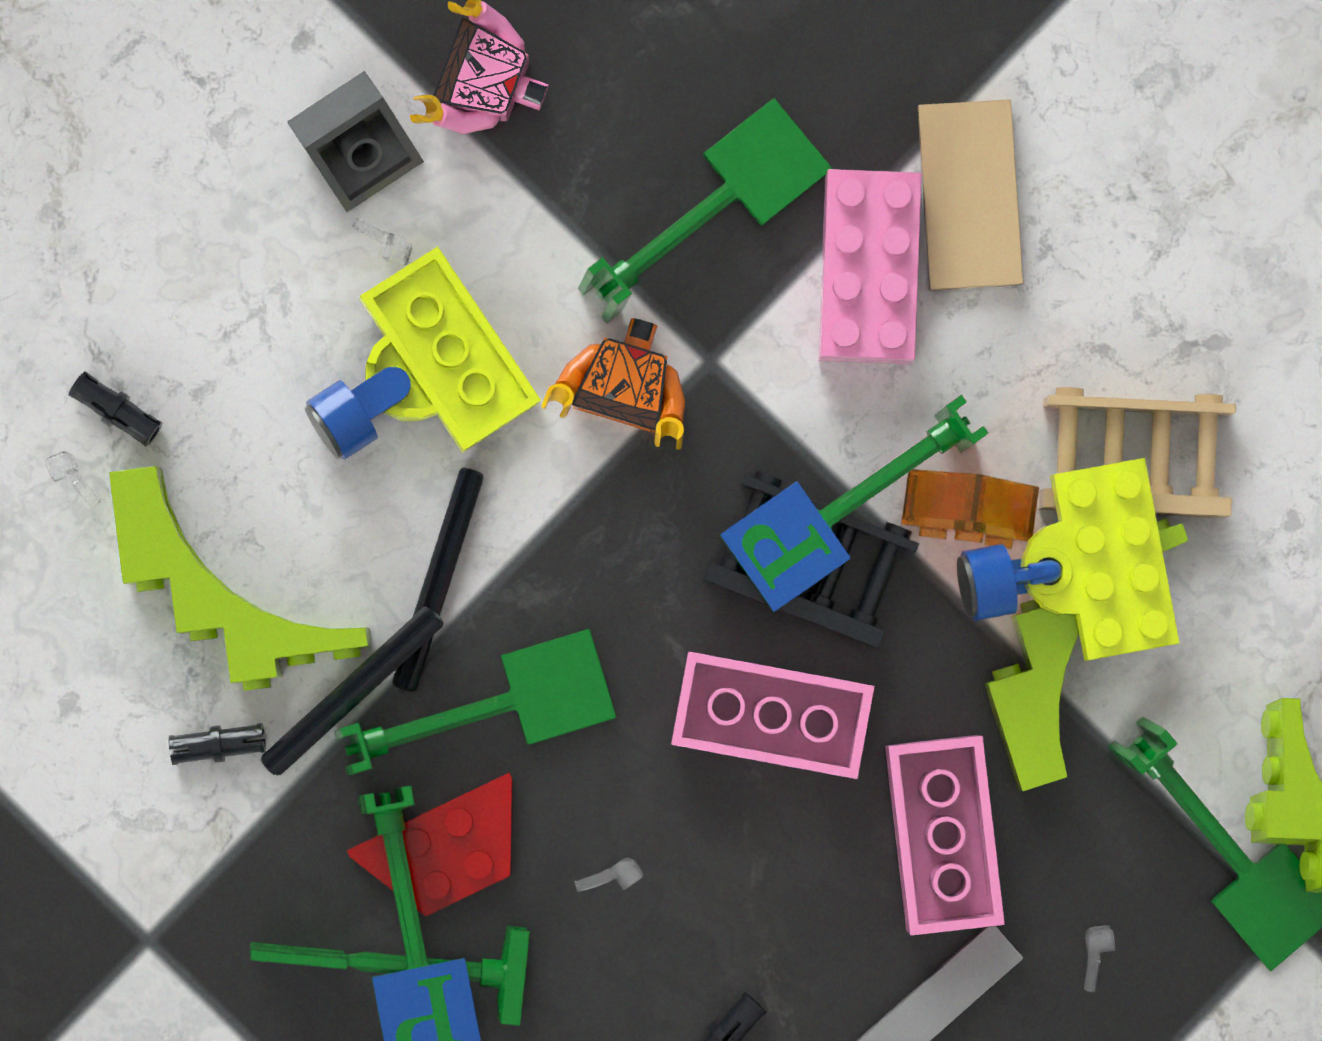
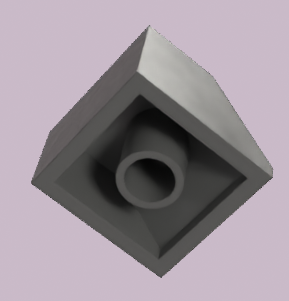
M365 71L287 121L346 212H349L424 162L384 97Z

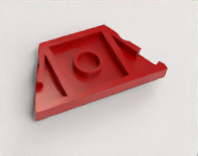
M510 772L405 822L406 830L402 831L416 908L424 916H428L511 875L513 778ZM383 835L373 837L347 850L351 859L393 891Z

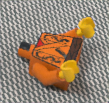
M631 318L624 342L605 337L601 344L588 345L568 362L556 383L547 389L541 405L545 409L548 402L557 401L563 406L559 416L561 418H565L568 415L572 405L573 409L655 433L654 443L656 447H660V439L664 436H672L677 440L676 449L679 450L682 447L685 397L677 370L667 365V356L650 351L658 326L641 319Z

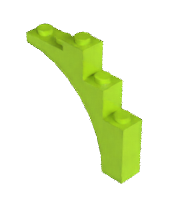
M150 466L109 472L123 584H136L137 592L165 589L164 580H170L176 633H189L190 642L218 638L217 629H223L230 683L242 682L243 691L271 688L270 678L282 677L280 658L287 659V666L315 663L314 654L333 652L334 660L362 657L361 648L372 646L369 628L329 629L295 623L263 611L231 591L204 565L185 538L169 502L162 468Z
M1168 518L1157 521L1162 552L1188 542L1183 523L1170 527ZM1034 599L1019 604L1022 613L1011 616L1027 670L1021 671L1019 663L992 671L994 680L984 683L1017 790L1020 791L1029 790L1067 777L1059 739V701L1065 668L1079 635L1076 614H1055L1040 608V605Z
M1280 698L1267 704L1266 710L1262 714L1261 732L1263 737L1267 738V756L1262 764V779L1264 784L1268 785V790L1250 796V802L1245 810V825L1247 830L1251 831V843L1305 845V851L1300 858L1299 868L1300 875L1305 880L1306 892H1322V782L1315 771L1304 735L1300 698Z

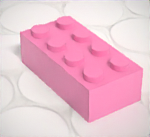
M827 170L824 196L818 361L911 365L915 360L922 173Z
M688 651L671 745L858 779L874 686Z
M972 735L885 745L906 931L911 936L1005 925L983 736Z

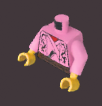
M467 0L463 8L456 3L448 2V8L451 12L469 16V20L461 19L434 95H418L413 97V100L424 103L426 107L425 115L413 114L410 115V120L415 124L433 123L438 127L460 134H467L493 128L499 121H508L515 102L540 111L549 85L525 76L530 62L529 55L525 52V42L509 21L481 0Z

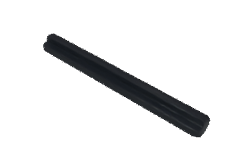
M461 468L459 470L413 616L426 606L434 609L439 616L441 614L483 483L484 476L479 471L470 468ZM433 636L395 670L392 684L395 687L409 692L417 689Z
M428 606L423 607L262 755L261 762L266 769L273 775H282L443 627L444 622L438 613Z

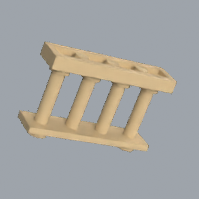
M1057 387L1055 395H1048L1044 398L1043 408H1060L1057 474L1076 470L1078 409L1106 411L1104 465L1123 462L1125 412L1152 413L1150 488L1155 515L1226 518L1231 516L1232 497H1219V488H1215L1218 416L1228 417L1236 413V404L1223 403V395L1196 394L1195 402L1084 397L1083 388ZM1171 414L1199 415L1196 487H1191V495H1173V486H1168ZM1052 485L1051 489L1044 488L1039 491V509L1056 510Z

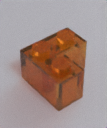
M913 469L908 472L901 524L920 528L919 537L946 540L947 532H955L954 540L982 543L983 537H985L984 546L1003 544L1006 549H1012L1013 541L1027 542L1033 536L1039 487L982 474Z

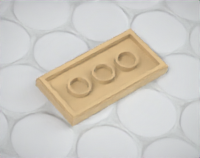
M1011 99L918 105L929 291L1022 285L1023 273Z

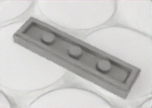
M996 926L984 927L857 1041H931L1018 964L1023 957Z

